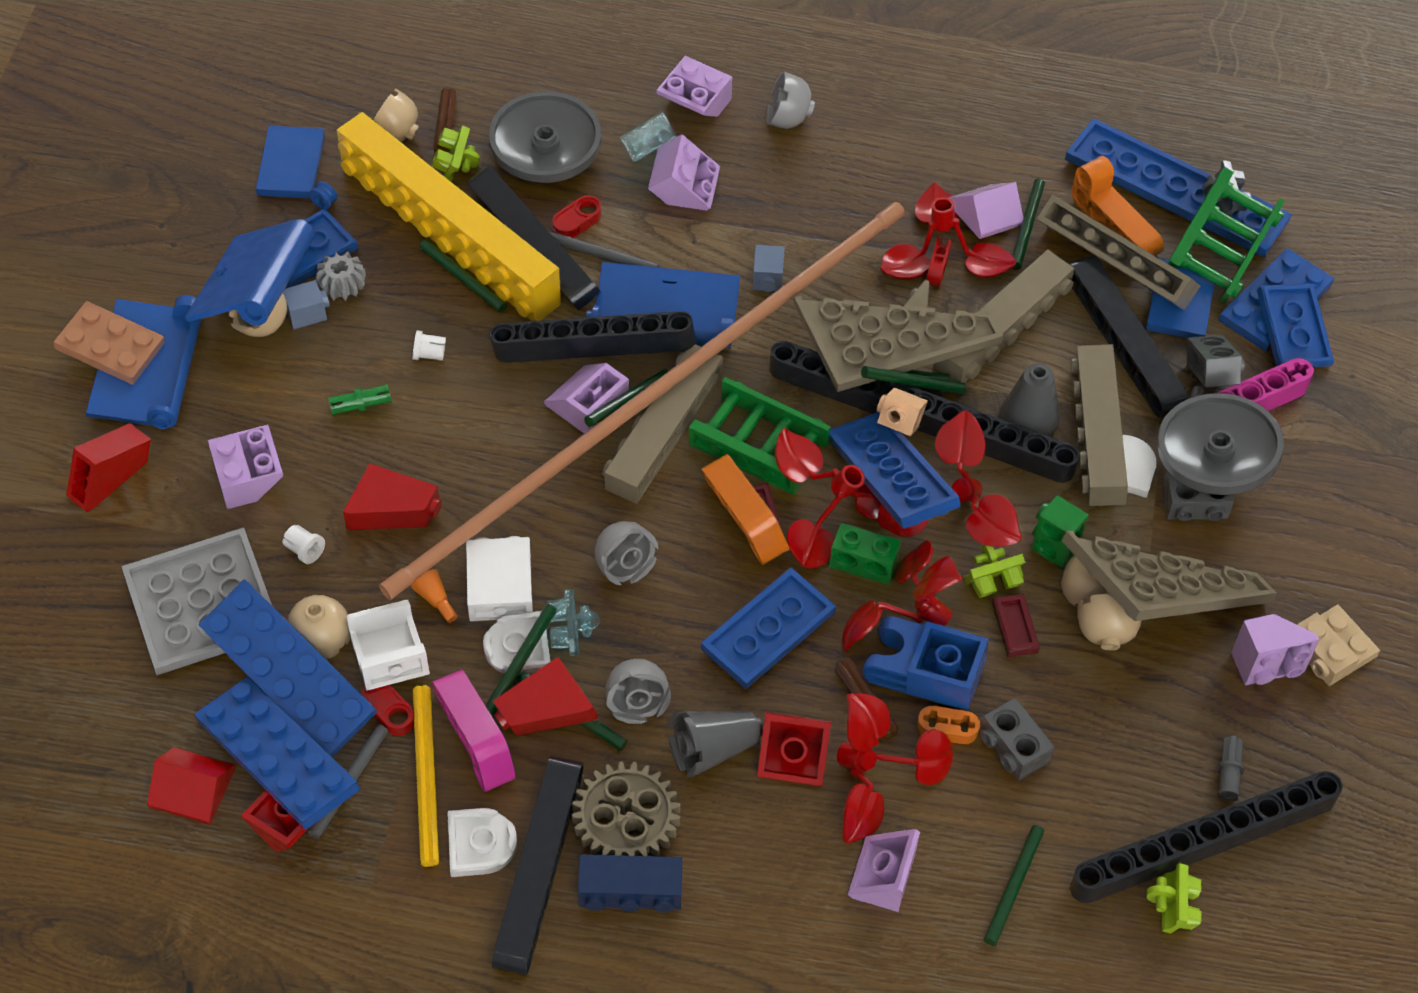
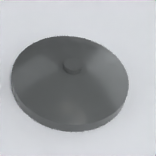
M533 92L514 98L495 114L489 129L490 149L496 162L515 177L539 183L558 182L578 175L593 163L601 147V127L594 111L583 101L559 92Z
M1221 393L1195 396L1175 406L1163 419L1158 436V453L1166 470L1176 480L1192 489L1217 495L1239 494L1264 484L1277 471L1282 460L1284 448L1282 430L1270 412L1244 397Z

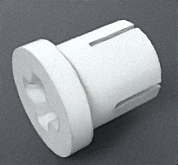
M417 330L413 348V360L427 358L443 361L446 337L423 334V331Z
M299 525L291 526L284 534L283 545L296 553L299 560L305 564L315 562L324 550V538L318 534H311Z

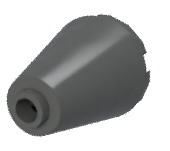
M1044 364L1029 365L1003 402L1000 410V419L1051 437L1060 422L1053 371Z
M679 711L671 715L668 723V728L674 726V736L669 737L673 759L680 771L686 770L688 772L686 774L688 778L697 776L758 744L760 736L763 735L762 722L752 712Z

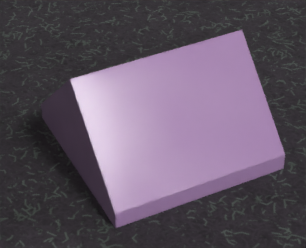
M1016 182L990 184L949 197L955 204V212L979 239L1022 225L1024 218Z
M917 829L866 836L848 896L852 899L899 912L916 854L920 832Z

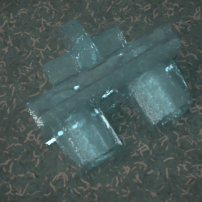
M661 112L620 136V139L632 161L636 162L677 136L666 115Z
M564 590L563 599L547 601L548 604L557 609L551 622L566 620L567 626L550 627L551 648H569L570 656L579 655L578 630L582 631L583 637L592 636V630L600 625V617L597 613L591 612L587 605L581 606L580 613L576 614L574 590Z

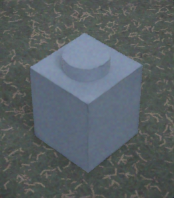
M756 245L753 290L771 292L777 291L782 287L785 247Z
M316 280L289 287L283 291L287 300V314L293 330L327 320L325 308L330 307L326 291L319 290Z

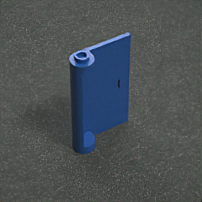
M296 219L235 236L185 316L187 322L237 310L242 319L252 325L264 324L315 237L312 226L306 221Z
M602 262L599 282L601 293L597 295L596 305L593 306L592 311L587 310L586 317L685 311L692 316L696 335L695 344L705 345L735 322L740 276ZM732 343L726 348H732Z
M189 295L179 296L175 300L174 307L116 299L113 313L164 336L165 344L134 385L98 369L86 411L87 417L149 425L159 429H167L176 425L202 319L187 322L185 316L197 299L196 297Z

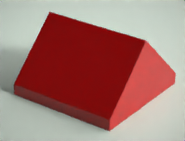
M766 712L757 777L822 786L831 721Z
M173 747L154 761L147 806L210 825L236 769V765Z
M266 790L241 815L242 819L276 853L289 849L306 832Z

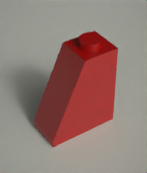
M129 423L74 447L66 496L86 512L93 510L147 463L151 439Z
M369 464L343 510L346 529L372 530L427 527L432 517L438 516L442 500L439 499L438 486Z
M559 657L493 701L499 710L494 716L504 731L510 727L516 736L590 722L599 717L593 705Z

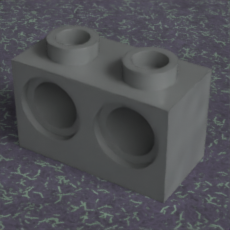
M1222 334L1188 338L1187 366L1205 387L1240 384L1241 373L1245 369L1244 358Z
M1167 472L1162 488L1167 519H1178L1180 521L1191 519H1209L1213 521L1228 519L1234 503L1233 494L1217 495L1200 492L1182 484Z
M1016 698L983 716L980 729L983 742L986 746L996 751L1004 769L1009 773L1012 772L1018 781L1050 763L1055 748ZM999 726H1006L1010 731L1001 730ZM1018 751H1026L1030 756L1021 755Z

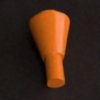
M437 569L428 570L414 580L411 588L433 607L437 608L447 623L453 622L458 617L447 601L448 597Z

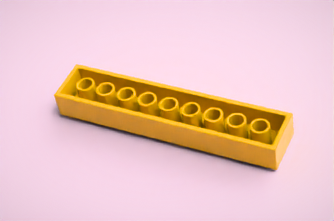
M361 112L337 129L339 142L337 145L340 150L341 167L344 172L359 180L367 191L375 193L385 206H391L396 210L405 222L409 221L422 236L433 240L442 252L449 253L463 269L470 270L478 281L492 288L499 298L513 305L522 317H527L531 321H541L561 305L559 267L365 113Z

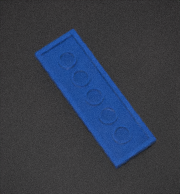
M880 412L830 430L829 442L849 465H855L862 470L865 485L903 529L916 526L922 521L938 515H944L951 510L961 507L959 496L901 432L877 423Z
M245 579L198 624L332 758L378 712Z
M248 676L194 714L197 722L305 830L360 790L358 782Z

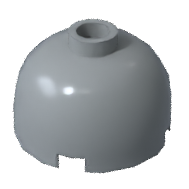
M787 72L781 73L771 93L773 101L772 106L768 105L766 122L778 128H795L803 122L806 116L810 117L812 115L815 101L811 100L810 87L802 78Z
M619 521L605 528L597 538L594 546L595 562L602 574L612 583L622 585L620 582L630 579L629 582L632 584L646 576L655 565L657 559L654 557L655 547L658 549V543L647 529L636 522Z
M633 658L623 661L612 670L606 680L605 699L607 707L612 711L613 716L617 720L628 724H642L647 722L645 717H650L654 714L659 717L665 712L670 704L671 691L664 671L655 663L646 659Z

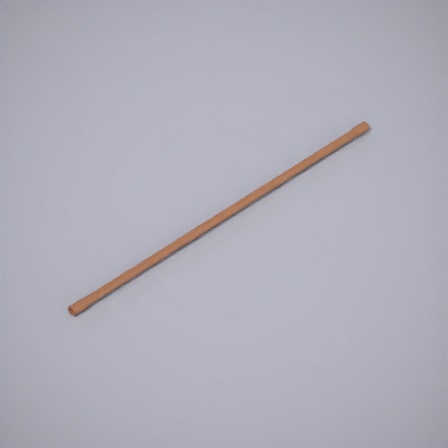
M898 202L890 204L878 213L873 220L408 566L399 569L379 584L383 595L391 600L412 585L414 580L879 232L889 228L905 215L902 205Z

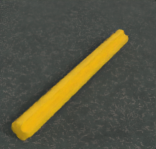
M423 685L413 688L419 845L421 865L423 867H434L439 864L432 705L430 687Z

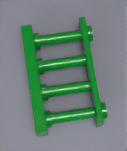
M1225 166L1217 176L1167 264L1175 269L1179 267L1185 269L1186 267L1225 289L1219 300L1223 304L1230 296L1235 298L1244 284L1239 280L1270 226L1276 227L1281 220L1284 212L1280 209L1285 200L1280 198L1271 209L1239 191L1230 182L1234 172ZM1228 197L1265 218L1266 220L1259 232L1220 211V207L1216 205L1219 198L1225 199ZM1206 220L1210 222L1214 220L1251 241L1252 244L1245 256L1205 234L1206 230L1202 227ZM1192 244L1197 246L1201 244L1238 265L1239 267L1232 279L1192 257L1193 254L1188 252Z
M724 377L721 399H724L723 403L709 423H703L694 419L689 427V445L717 459L728 454L740 470L795 496L801 483H795L786 478L778 468L776 458L771 455L775 450L780 432L786 428L797 435L809 439L813 443L827 448L831 426L826 425L820 419L807 416L754 391L739 381H733ZM735 405L751 412L735 436H730L718 430ZM764 418L777 426L762 448L757 449L744 443L760 419Z

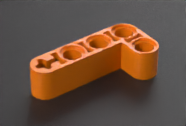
M1099 156L1077 168L1072 186V197L1077 206L1087 216L1154 256L1164 250V242L1161 235L1112 187L1114 169L1108 158Z
M728 454L701 469L712 491L745 534L753 553L761 565L767 564L789 550L787 541L773 513Z

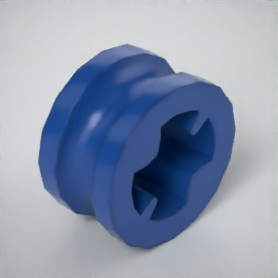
M319 181L315 188L309 191L310 199L321 209L325 208L328 210L331 203L338 199L334 188L323 181Z

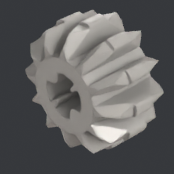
M336 252L334 257L325 256L324 263H318L316 273L317 285H319L321 291L325 290L327 296L330 295L333 301L338 297H342L346 301L348 295L357 297L358 290L364 289L366 273L358 257L351 258L349 252L340 256Z

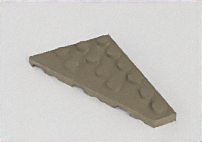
M802 296L794 297V306L837 392L876 381L862 378L861 370L863 366L907 372L1003 343L1004 335L991 313H968L956 310V314L935 312V308L902 307L901 305L890 304V307L887 308L869 306V302L837 301L831 298H824V301L802 300Z
M1066 531L1062 542L1088 569V572L1099 581L1107 593L1119 603L1126 614L1134 621L1272 603L1277 594L1255 572L1237 570L1223 565L1221 570L1204 566L1203 560L1181 555L1175 556L1163 551H1159L1158 555L1140 552V546L1110 541L1095 536L1093 541L1078 538L1074 531Z

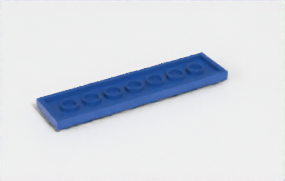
M1093 118L1066 152L1065 160L1079 167L1099 156H1105L1109 159L1114 169L1112 183L1189 221H1192L1205 199L1202 186L1208 181L1207 178L1210 174ZM1250 194L1252 198L1268 206L1269 208L1272 209V207L1274 206ZM1249 209L1246 211H1234L1231 216L1259 232L1266 220ZM1280 209L1284 212L1281 220L1276 227L1270 226L1255 252L1264 258L1290 222L1292 214L1283 209ZM1206 220L1203 228L1246 249H1249L1252 244L1251 241L1214 220L1212 222Z

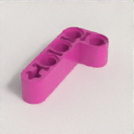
M1300 358L1292 359L1218 393L1244 397L1269 411L1303 396L1310 384L1314 368L1307 360Z
M461 669L432 681L435 696L469 753L476 777L483 791L487 792L516 779L506 740L465 672Z

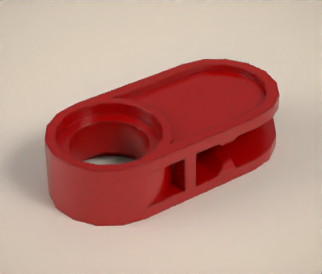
M590 195L582 196L557 212L552 219L553 232L575 238L596 224L602 216L599 199ZM592 207L595 211L591 214H585L581 212V209Z
M938 236L926 280L929 281L930 286L940 288L950 254L952 239H948L947 243L944 244L942 237Z
M391 685L366 691L365 686L363 687L361 694L378 710L373 717L380 725L387 728L390 734L402 736L413 729V709ZM397 712L405 713L408 718L404 723L396 725L390 722V717Z

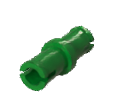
M388 384L361 390L360 387L356 388L355 392L328 397L333 416L358 409L362 412L366 411V407L388 402L392 403Z

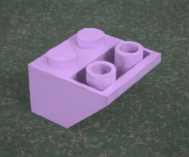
M684 56L659 86L657 94L702 115L718 117L731 101L732 76Z
M681 134L658 147L648 189L667 205L709 210L711 209L720 166Z
M607 363L584 365L548 397L544 404L585 434L593 428L585 424V416L629 390V379Z
M268 424L208 440L227 509L257 502L283 477Z
M1276 614L1244 620L1231 654L1245 685L1254 683L1263 685L1276 678L1284 676L1294 678L1305 672L1319 642L1317 634Z

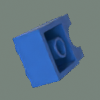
M892 616L884 618L878 629L879 637L883 644L894 648L898 653L894 655L873 654L867 658L862 669L865 679L881 687L969 711L986 664L989 638L926 622L923 625Z

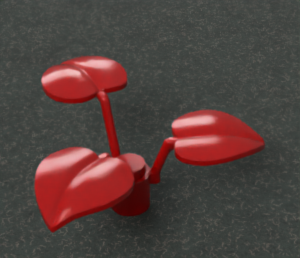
M934 182L921 195L915 206V217L923 224H929L922 249L919 251L910 244L895 245L884 254L880 269L884 274L901 280L921 277L929 270L931 261L924 255L928 250L934 229L938 232H947L951 227L955 228L963 251L969 256L965 260V267L974 276L991 278L1001 275L1012 269L1016 265V260L1009 252L991 243H978L971 251L960 229L959 219H957L959 216L955 212V204L949 198L953 195L943 190Z
M962 411L941 427L936 436L935 447L940 459L948 464L957 463V469L962 475V478L957 479L951 488L959 496L960 502H971V508L975 511L966 520L968 533L975 541L987 546L1003 547L1018 543L1022 540V535L1013 504L1006 497L997 494L987 495L980 500L982 494L981 483L975 478H970V473L966 472L963 468V464L973 467L982 461L986 444L983 431L976 418L969 411ZM882 504L879 507L878 523L880 527L898 536H916L925 529L929 521L928 519L916 526L903 529Z
M786 428L780 432L775 446V458L778 468L786 478L795 483H802L808 476L812 480L832 477L831 490L836 497L817 520L816 524L814 525L806 519L797 520L789 527L786 535L789 550L797 562L806 569H816L824 565L831 557L834 536L831 532L820 527L840 500L850 495L856 497L855 506L857 510L866 518L878 521L881 502L865 485L864 474L859 467L847 465L840 472L837 468H834L832 471L817 474L823 466V455L820 449L809 439L794 434Z
M925 540L917 548L910 551L897 565L894 571V580L898 583H904L911 577L912 581L916 584L917 587L913 592V598L916 600L914 605L917 610L916 614L882 601L876 604L875 601L869 600L855 610L845 624L842 634L843 649L848 653L849 648L875 627L881 617L882 609L912 618L919 624L924 620L925 622L945 626L950 621L953 612L934 594L962 581L955 562L948 556L939 559L925 571L922 581H920L917 572L929 564L933 554L932 543Z
M863 693L846 695L848 702V741L842 743L837 751L839 765L852 769L850 772L851 776L857 777L864 783L854 785L846 799L843 816V842L853 843L873 834L883 820L885 810L884 799L880 793L873 791V783L861 773L871 770L875 766L876 760L916 765V780L925 785H934L943 780L948 774L953 761V746L950 739L944 732L936 729L926 731L919 738L915 750L917 758L875 753L872 747L878 746V738L883 737L889 730L890 712L887 705L881 699Z

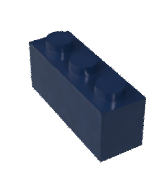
M580 855L579 907H586L594 911L603 910L605 907L620 908L624 911L650 908L658 912H671L674 909H681L683 857Z

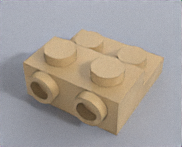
M1338 604L1321 615L1315 613L1297 624L1317 634L1319 642L1309 661V665L1314 674L1322 678L1328 686L1333 685L1373 660L1380 652V649Z

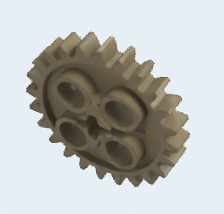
M619 762L618 770L613 771L612 767L607 764L606 774L604 775L595 770L594 782L584 779L585 790L577 789L576 797L579 801H573L572 803L573 811L576 812L572 814V824H576L575 835L582 836L581 846L587 847L591 845V855H597L601 851L602 855L647 856L650 852L655 857H659V846L668 849L670 847L668 837L676 838L677 829L675 826H680V816L677 815L680 813V803L676 802L677 791H670L671 781L667 780L660 783L661 772L659 771L652 776L649 775V765H646L642 771H637L636 762L632 763L630 769H625L623 762ZM618 790L625 793L619 797L611 795L612 792ZM644 803H653L656 806L651 809L643 808L641 805ZM602 818L611 820L609 824L605 825L597 823ZM633 830L640 831L642 835L638 837H631L627 833Z

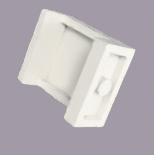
M510 536L508 538L489 539L482 537L466 541L469 621L498 620L503 616L533 612L530 538Z
M408 600L363 610L346 616L350 638L366 691L430 674L426 651L423 643L420 642Z

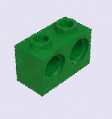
M1058 495L1050 504L1045 502L1036 514L1038 523L1032 531L1034 540L1031 549L1063 569L1074 554L1062 542L1066 531H1074L1078 538H1082L1089 515Z
M841 523L831 548L829 568L889 585L898 561L901 540Z

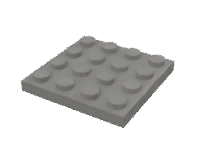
M244 528L121 566L156 675L225 653L198 624L242 580H247L271 604Z

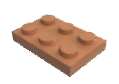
M86 301L55 339L54 348L134 385L165 344L164 336Z

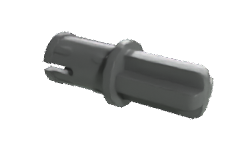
M1235 735L1225 737L1223 741L1222 762L1218 764V771L1221 772L1218 797L1226 801H1236L1239 799L1240 777L1245 770L1244 765H1242L1244 742Z

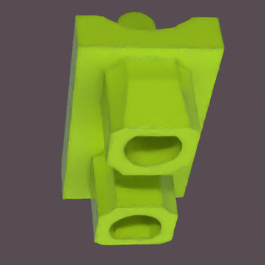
M463 125L459 132L444 127L440 134L438 145L451 151L448 153L438 149L431 165L443 171L444 177L450 182L454 172L459 170L460 165L463 172H469L470 168L479 166L481 159L479 154L475 152L474 146L468 145L465 149L470 128Z
M982 544L981 554L973 556V561L975 565L982 563L985 565L971 569L969 574L964 575L965 584H972L979 598L989 596L997 591L992 577L1001 575L1006 589L1020 586L1024 583L1021 566L1026 563L1023 554L998 561L997 559L1005 557L1004 549L994 550L993 546Z
M1177 864L1176 870L1158 877L1156 885L1146 890L1147 899L1150 902L1156 903V911L1162 912V932L1171 934L1179 928L1192 930L1201 923L1200 909L1188 906V899L1194 900L1200 895L1201 879L1188 874V865Z

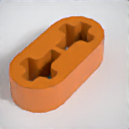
M928 706L919 713L917 729L921 735L928 730L936 729L944 732L951 743L969 744L977 739L980 721L975 714L969 711ZM929 718L936 719L935 727L929 726ZM962 723L968 724V732L961 731Z

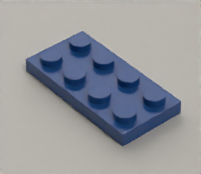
M1286 248L1220 314L1218 321L1267 352L1271 348L1257 289L1264 285L1314 284L1317 299H1319L1332 286L1335 278Z
M789 568L701 642V650L743 688L747 689L835 614L836 606L794 569Z

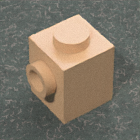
M893 388L887 395L883 394L878 403L876 411L880 412L877 423L912 436L919 428L928 401Z

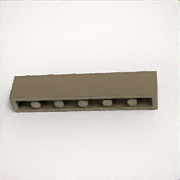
M1053 194L1037 217L1048 228L1184 311L1201 287L1192 278Z
M1047 249L978 311L993 315L1004 335L1003 343L934 363L933 367L941 373L950 374V380L965 383L968 379L973 380L979 374L983 365L987 362H993L1005 345L1010 346L1013 344L1024 328L1029 329L1034 324L1039 314L1043 311H1049L1060 295L1065 296L1071 290L1074 284L1072 277L1075 268Z
M695 344L686 352H681L676 359L675 366L701 347ZM716 354L649 404L643 416L639 415L635 419L632 432L628 438L624 437L621 440L616 456L613 460L609 459L603 468L602 476H604L605 490L635 504L639 502L722 376L723 356Z
M1113 344L1077 346L1076 358H1071V375L1077 376V381H1073V398H1079V404H1075V421L1081 422V427H1077L1078 446L1083 445L1084 451H1079L1080 469H1085L1086 475L1081 477L1082 494H1088L1089 506L1126 505L1128 483Z

